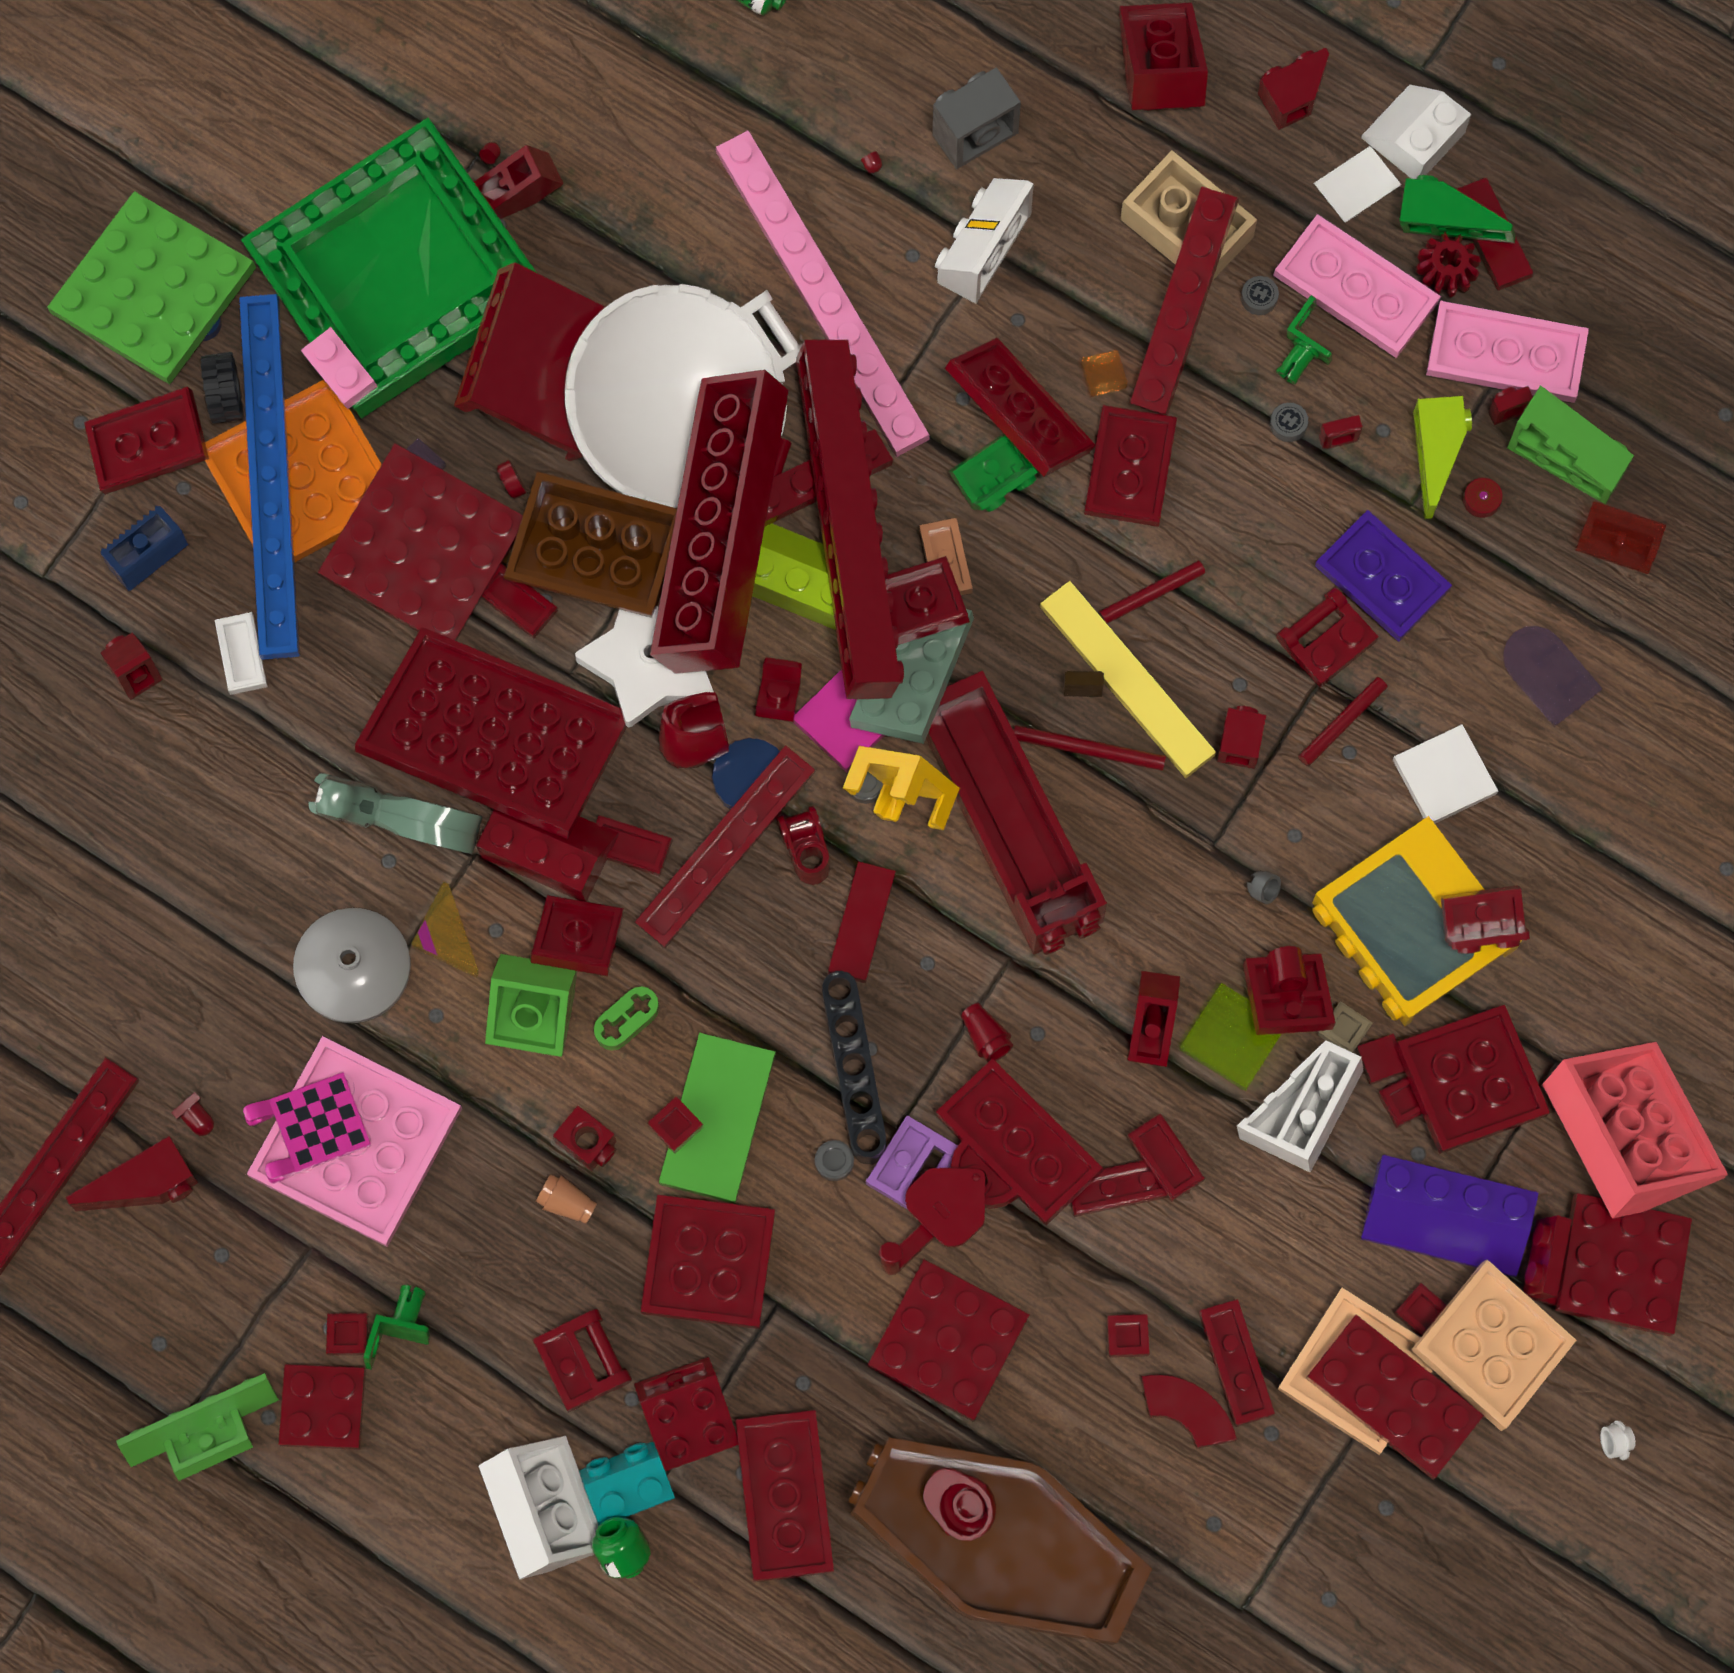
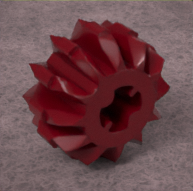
M1446 232L1441 234L1440 242L1431 237L1426 243L1427 249H1421L1418 253L1417 258L1420 263L1417 264L1416 273L1417 275L1424 276L1422 280L1423 285L1426 287L1434 285V292L1440 295L1442 289L1447 290L1450 298L1456 295L1457 289L1466 293L1470 288V282H1474L1478 278L1479 271L1476 268L1480 264V256L1472 254L1475 248L1474 243L1464 246L1461 244L1463 240L1461 234L1457 235L1454 241L1449 239Z

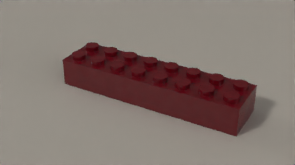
M766 370L701 379L650 652L653 658L675 674L740 667L789 390Z

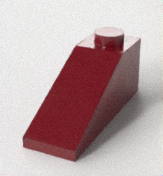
M525 145L474 181L499 219L536 204L564 184L550 154Z
M168 1136L65 1198L75 1211L164 1204L169 1200L175 1203L190 1195L193 1191L191 1187L198 1184V1181L177 1145Z

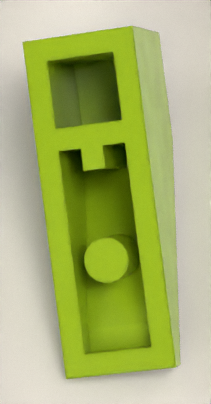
M1463 396L1418 399L1413 412L1425 519L1433 518L1465 435L1468 431L1472 430L1471 410L1464 409Z

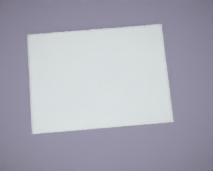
M1371 146L1314 183L1344 222H1347L1401 185Z

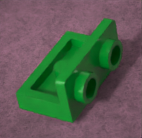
M1002 434L948 472L972 509H986L987 512H990L1001 506L1006 501L1004 496L1016 488L1017 491H1020L1033 484L1037 480L1035 474L1038 473V470L1008 437Z

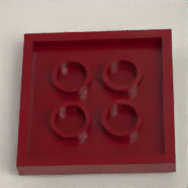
M1505 1005L1412 1036L1395 1044L1439 1154L1538 1120L1550 1113Z
M1580 1193L1573 1195L1569 1218L1572 1221L1555 1311L1665 1336L1674 1335L1692 1218L1652 1209L1612 1218L1602 1198Z
M657 1195L641 1314L760 1329L775 1209Z
M923 1260L871 1357L868 1367L974 1422L1030 1314Z

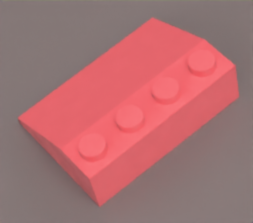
M1657 1042L1564 1059L1542 1084L1612 1218L1647 1211L1722 1180L1728 1175Z

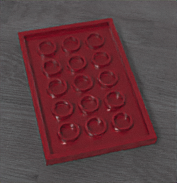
M421 627L357 739L355 752L568 840L627 726L621 708Z

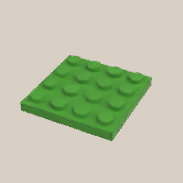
M134 191L47 308L52 315L170 385L254 272L256 266L251 259Z

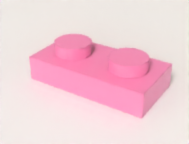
M331 327L301 349L306 359L347 409L378 387Z

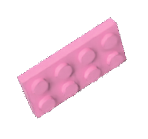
M1318 214L1277 266L1273 275L1307 299L1311 295L1316 298V305L1395 358L1399 356L1438 304L1441 297Z
M1440 301L1426 375L1503 390L1509 387H1515L1518 390L1528 386L1532 395H1535L1541 385L1561 401L1575 403L1589 328Z

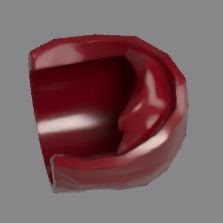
M715 692L690 695L674 700L664 706L659 743L660 751L670 765L676 768L700 767L729 752L724 720Z

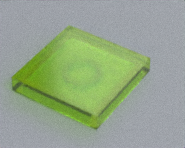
M1221 983L1179 1050L1246 1091L1282 1034L1256 1035L1250 1000Z

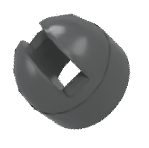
M1260 870L1251 875L1253 877L1252 883L1247 882L1250 896L1263 904H1270L1275 900L1280 891V877L1268 871Z

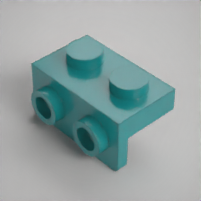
M654 1442L633 1444L626 1448L624 1453L609 1459L606 1457L597 1458L589 1462L586 1468L579 1471L598 1525L610 1518H625L675 1498Z

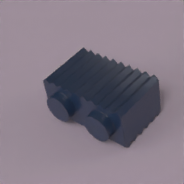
M155 506V511L149 510V516L143 515V520H137V525H131V530L125 529V535L119 534V539H113V544H107V549L101 548V555L109 570L130 591L189 544L182 530L161 506Z

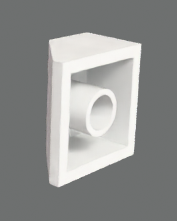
M1409 85L1365 131L1361 138L1411 179H1416L1419 175H1427L1466 133L1471 114L1443 91Z

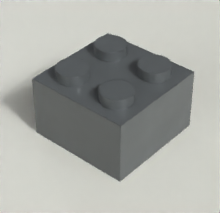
M997 67L987 73L981 71L969 79L967 85L956 91L952 89L944 92L933 104V137L956 170L1019 133L1021 102Z

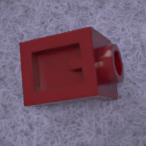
M769 657L764 659L755 716L794 722L801 688L802 663Z

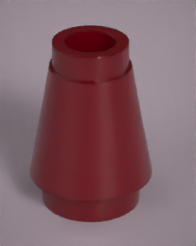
M975 1003L962 1012L961 1018L964 1020V1024L979 1057H984L987 1062L992 1058L997 1061L1010 1052L1013 1048V1043L1010 1040L1011 1034L980 1003Z

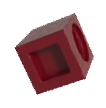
M1237 706L1236 709L1228 708L1217 762L1255 769L1259 757L1266 715L1259 714L1257 709L1249 706Z
M578 1105L553 1134L555 1143L591 1172L597 1165L604 1167L617 1150L614 1147L617 1142L615 1134ZM585 1133H593L599 1137V1140L594 1148L584 1150L577 1145L579 1137Z

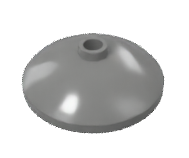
M362 908L336 910L316 920L301 937L295 951L293 963L295 982L306 1003L320 1015L342 1023L365 1022L387 1012L402 996L408 984L411 970L409 949L399 929L381 914ZM348 953L356 955L355 961L350 965L342 963L344 955Z

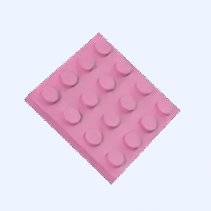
M322 1036L292 1091L344 1073L371 1146L299 1172L281 1182L271 1184L268 1181L265 1166L277 1160L290 1158L278 1124L275 1121L248 1170L247 1176L388 1247L459 1116L462 1107Z

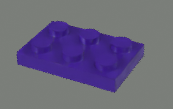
M1369 510L1315 563V567L1398 642L1452 587L1444 577Z

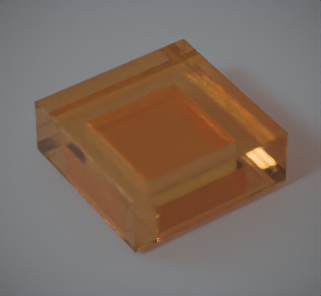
M1118 350L1081 358V365L1090 397L1127 388L1128 383Z

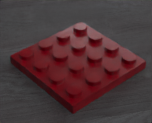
M394 443L320 567L318 575L418 632L423 627L457 641L479 604L483 593L487 590L489 583L513 546L523 515Z

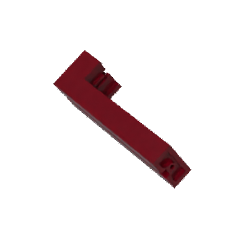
M983 670L947 686L926 740L943 775L960 788L956 801L1033 955L1041 951L1048 955L1060 950L1066 945L1063 939L1073 934L1075 936L1078 935L1082 939L1096 933L1101 929L1099 925L1104 922L1107 902L1087 863L1080 864Z

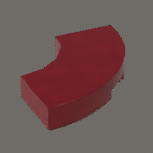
M1148 1375L1141 1377L1149 1417L1167 1418L1179 1423L1191 1435L1197 1449L1235 1442L1237 1440L1232 1423L1224 1409L1209 1393L1199 1386L1173 1376Z

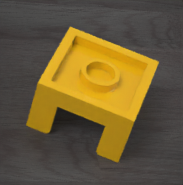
M863 746L858 747L843 789L851 795H856L862 787L867 772H869L883 783L874 807V813L882 820L893 822L899 820L904 804L915 805L918 796L937 799L927 825L933 829L944 830L960 789L922 756Z

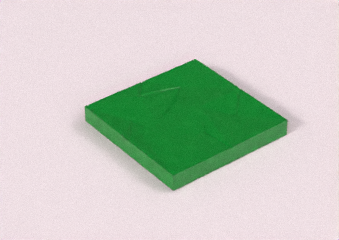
M429 117L241 239L308 341L311 343L331 327L375 381L378 387L353 405L361 419L474 345L498 269L516 262L536 272Z

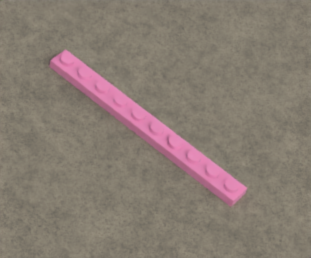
M746 131L717 146L716 153L825 338L827 340H849L850 353L855 354L857 360V371L854 377L855 386L861 389L863 402L895 456L898 457L928 441L929 433L750 132Z

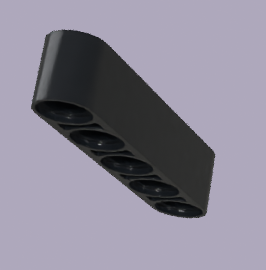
M835 971L825 978L822 984V994L850 1147L854 1158L858 1162L872 1165L879 1161L886 1150V1133L857 983L850 973ZM844 985L850 989L851 993L846 999L836 1000L830 996L829 991L833 986ZM851 1022L858 1028V1031L854 1036L844 1038L837 1033L836 1029L841 1023ZM850 1060H859L864 1064L865 1069L861 1074L851 1076L844 1071L843 1067ZM864 1097L873 1106L867 1113L859 1114L851 1109L852 1101L856 1098ZM872 1135L879 1140L880 1144L876 1150L865 1152L858 1147L857 1143L863 1136Z

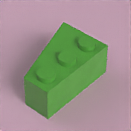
M1541 385L1518 420L1507 449L1605 505L1634 457L1625 445L1610 438Z

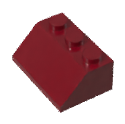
M494 810L476 847L481 857L487 861L579 901L587 902L607 861L608 853L612 850L619 833L579 817L567 840Z

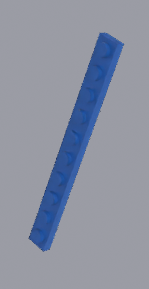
M277 294L239 297L259 656L261 660L300 657L279 298Z

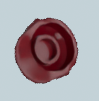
M943 1468L936 1471L925 1485L923 1499L926 1508L948 1536H953L958 1540L972 1541L982 1537L992 1527L996 1518V1501L994 1494L986 1483L955 1469Z

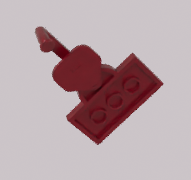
M992 1058L936 1111V1116L961 1142L954 1151L951 1168L928 1169L908 1188L905 1196L907 1209L921 1225L900 1245L895 1242L882 1244L879 1255L883 1269L888 1275H896L933 1239H936L944 1246L952 1248L965 1244L983 1227L985 1223V1208L1005 1207L1018 1198L1047 1226L1103 1172V1167Z

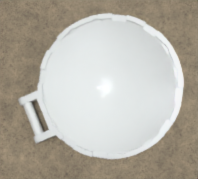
M685 284L652 285L637 289L618 298L601 310L590 321L579 337L569 360L565 381V406L571 433L577 447L593 471L606 484L618 493L677 508L701 379L766 370L783 385V382H785L783 370L796 362V357L802 344L799 345L771 304L770 301L773 298L767 290L742 307H739L733 302L729 303L723 298L710 293V290ZM757 310L759 311L787 354L782 357L779 355L752 313ZM785 410V415H784V421H783V427H782L781 436H782V433H783V429H784V425H785V420H786V410Z

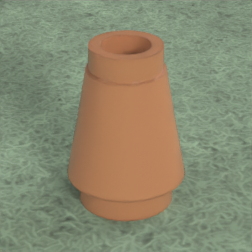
M552 1174L547 1178L535 1201L544 1206L542 1209L544 1211L581 1221L587 1224L597 1205L596 1202L590 1200L591 1198L562 1175L557 1178Z

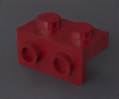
M1518 885L1441 896L1445 942L1453 950L1457 949L1458 953L1469 954L1481 951V946L1496 944L1498 948H1512L1519 946L1521 940L1530 939V932L1525 927L1522 890Z
M1556 1215L1536 1221L1523 1292L1532 1300L1556 1306L1572 1219Z

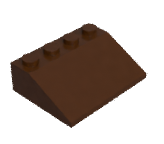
M537 471L504 579L652 618L662 593L677 508Z

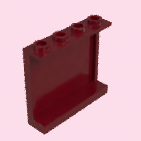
M516 262L498 269L454 407L466 413L479 409L567 451L565 459L568 461L582 458L583 455L577 447L567 419L565 406L566 373L570 357L579 337L590 321L605 306Z

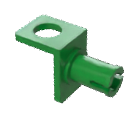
M1312 295L1287 328V338L1295 346L1276 370V373L1283 379L1287 376L1289 378L1287 382L1296 385L1297 380L1313 358H1318L1327 365L1332 361V353L1299 331L1316 307V298Z
M403 1285L400 1289L393 1317L389 1318L376 1314L363 1357L366 1369L372 1370L382 1335L425 1345L429 1344V1328L416 1324L421 1304L426 1294L425 1291L414 1287L412 1294L410 1292L411 1286Z

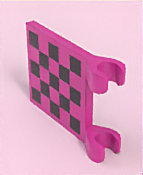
M344 1073L334 1075L269 1100L249 1104L243 1108L244 1117L249 1126L260 1124L275 1116L290 1158L277 1160L265 1166L266 1175L271 1184L281 1182L299 1172L371 1146Z

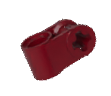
M814 805L809 806L806 812L787 818L783 815L778 816L777 822L785 847L790 853L799 879L810 885L823 882L830 872L829 853ZM810 856H815L822 860L821 865L814 869L806 868L802 865V862Z

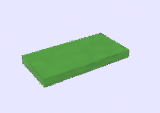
M699 1033L681 1102L698 1118L704 1128L677 1153L674 1154L668 1148L659 1185L736 1204L775 1059V1051Z

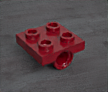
M1284 946L1274 949L1267 957L1245 959L1243 969L1256 1035L1333 1030L1336 1022L1322 953L1303 955L1299 947Z

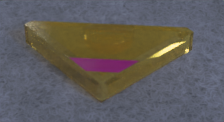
M443 881L411 946L477 978L479 970L449 884Z

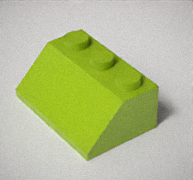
M773 523L765 526L752 596L836 630L824 544Z

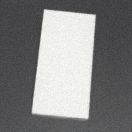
M249 612L216 619L215 625L230 695L268 687L263 660L259 656L258 634L253 613Z

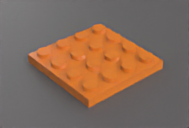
M324 380L285 400L294 563L338 539L382 465L351 410L344 406ZM246 421L205 442L209 456L205 463L253 546Z

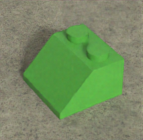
M500 954L491 977L485 1044L562 1057L574 1002L577 971L534 964L528 958Z

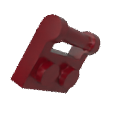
M1335 587L1324 595L1325 599L1294 625L1290 628L1284 627L1276 634V638L1282 647L1319 688L1369 649L1379 638L1351 607L1342 592ZM1333 611L1342 618L1306 648L1299 643L1298 640Z
M598 1309L591 1310L533 1339L568 1413L633 1381L628 1369L623 1370L601 1325L603 1318ZM584 1330L587 1331L609 1376L599 1382L575 1334Z

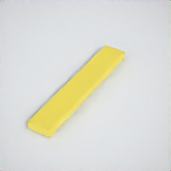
M1071 581L1040 603L1042 611L1094 671H1102L1104 673L1105 685L1185 779L1216 755V751Z

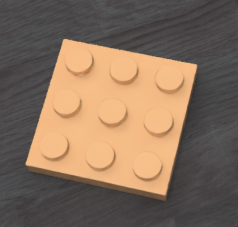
M1486 1260L1479 1265L1411 1351L1481 1412L1494 1426L1502 1431L1507 1429L1577 1340L1489 1260Z
M1341 1288L1281 1382L1278 1390L1380 1455L1387 1443L1309 1382L1306 1377L1356 1314L1427 1371L1432 1373L1433 1370L1411 1351L1419 1341V1336L1349 1291Z

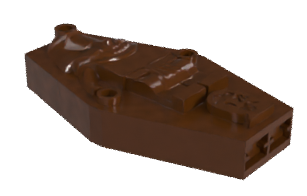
M890 1437L883 1446L878 1443L875 1444L866 1463L872 1470L866 1482L857 1481L848 1502L854 1504L850 1514L956 1613L974 1621L1110 1645L1118 1643L1152 1568L1046 1470L1030 1462ZM943 1468L955 1469L978 1478L991 1489L996 1501V1518L992 1527L982 1537L967 1541L948 1536L927 1510L923 1499V1491L926 1483L936 1471Z

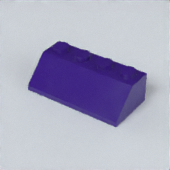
M1382 1155L1375 1172L1361 1240L1476 1268L1482 1262L1489 1260L1504 1275L1516 1277L1531 1231L1538 1192Z

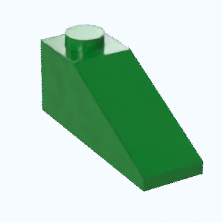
M1419 175L1416 179L1406 178L1399 220L1404 233L1441 236V234L1446 232L1449 237H1456L1461 234L1463 238L1515 243L1516 235L1513 224L1447 183L1439 181L1438 178L1430 175Z

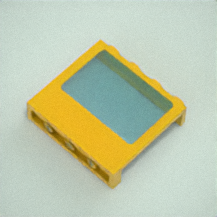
M1429 816L1318 891L1312 902L1315 906L1312 908V911L1317 920L1325 928L1330 926L1338 937L1335 941L1340 951L1346 958H1354L1361 968L1359 975L1369 989H1377L1384 999L1382 1005L1387 1014L1394 1021L1399 1019L1404 1027L1412 1022L1416 1014L1501 955L1505 958L1519 947L1498 948L1496 944L1481 946V951L1462 954L1458 953L1457 949L1453 950L1445 942L1441 896L1485 889Z

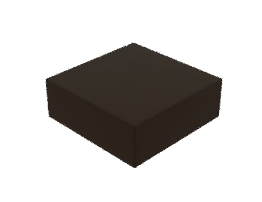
M1102 671L1065 672L1064 697H1102L1104 687V673Z

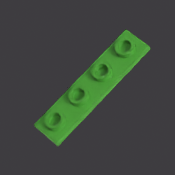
M264 1373L255 1378L247 1379L240 1385L220 1394L209 1396L204 1401L187 1409L174 1412L145 1428L134 1430L129 1435L116 1440L130 1467L167 1452L173 1472L178 1481L253 1448L242 1417L279 1401Z

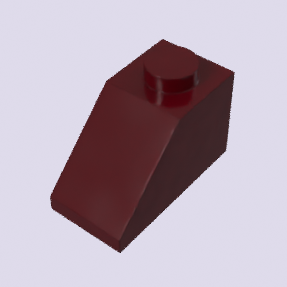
M133 632L127 636L120 635L112 639L106 645V649L100 652L130 700L163 680L152 658Z
M1141 971L1128 1061L1167 1067L1178 1004L1180 976Z

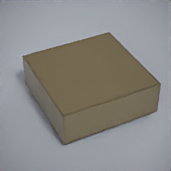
M1340 1001L1333 1011L1336 1022L1333 1030L1319 1031L1318 1036L1353 1053L1373 1022Z

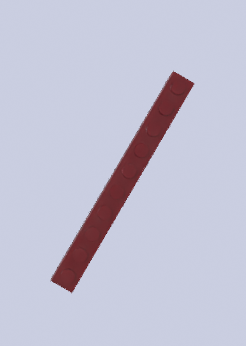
M804 340L796 357L846 699L892 698L899 684L903 683L904 666L902 661L897 660L896 648L898 647L899 634L897 627L892 626L890 615L893 611V595L886 588L885 579L888 575V562L885 556H881L880 545L882 543L883 530L881 523L876 522L875 517L877 492L875 488H871L870 484L872 458L865 451L864 443L867 439V426L865 421H861L859 412L862 405L861 389L855 386L854 379L857 371V360L855 354L850 353L849 340Z

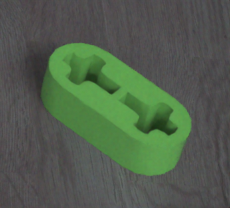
M641 986L631 989L595 1022L594 1034L598 1044L604 1049L612 1051L624 1047L657 1017L659 1003L656 994L651 989ZM638 998L641 1001L647 998L650 999L648 1003L650 1011L645 1014L640 1010L631 1018L628 1016L635 1008L634 999ZM620 1021H625L618 1029L620 1034L618 1039L615 1040L612 1036L606 1039L603 1038L605 1035L604 1025L609 1023L611 1026H616Z

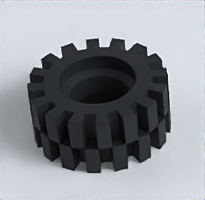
M225 352L202 356L201 373L204 383L203 388L212 424L243 419L242 395L233 353Z

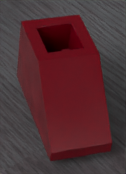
M1326 47L1317 52L1313 50L1307 51L1297 57L1294 63L1283 68L1281 66L1273 67L1262 76L1258 95L1278 130L1312 114L1328 62L1329 51Z

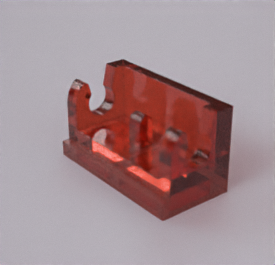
M1593 501L1575 551L1649 574L1666 524Z

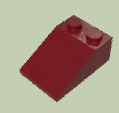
M1192 2L1119 6L1126 84L1131 109L1153 110L1204 107L1208 69Z

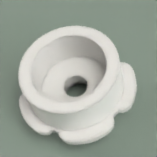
M1619 1420L1601 1429L1600 1440L1606 1456L1610 1459L1620 1457L1621 1460L1628 1459L1630 1450L1635 1448V1436L1632 1429L1628 1426L1625 1427Z

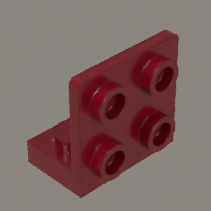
M709 1357L634 1384L665 1471L738 1445V1437Z

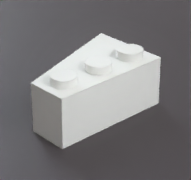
M1323 1042L1290 1074L1291 1077L1274 1093L1271 1092L1258 1109L1248 1118L1245 1117L1237 1125L1239 1138L1301 1169L1311 1172L1363 1072L1361 1056L1331 1042Z

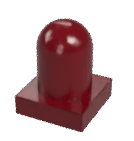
M194 1092L174 1109L171 1114L177 1121L181 1118L196 1135L206 1136L212 1132L214 1120L199 1103L201 1098Z

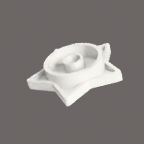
M656 606L652 618L619 609L614 628L575 653L578 664L613 685L625 724L629 728L656 708L668 705L674 700L694 694L714 692L706 671L675 674L655 658L646 657L651 652L658 606Z

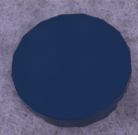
M747 738L730 744L729 752L716 759L712 775L716 795L727 808L732 809L780 751L777 747L765 740Z

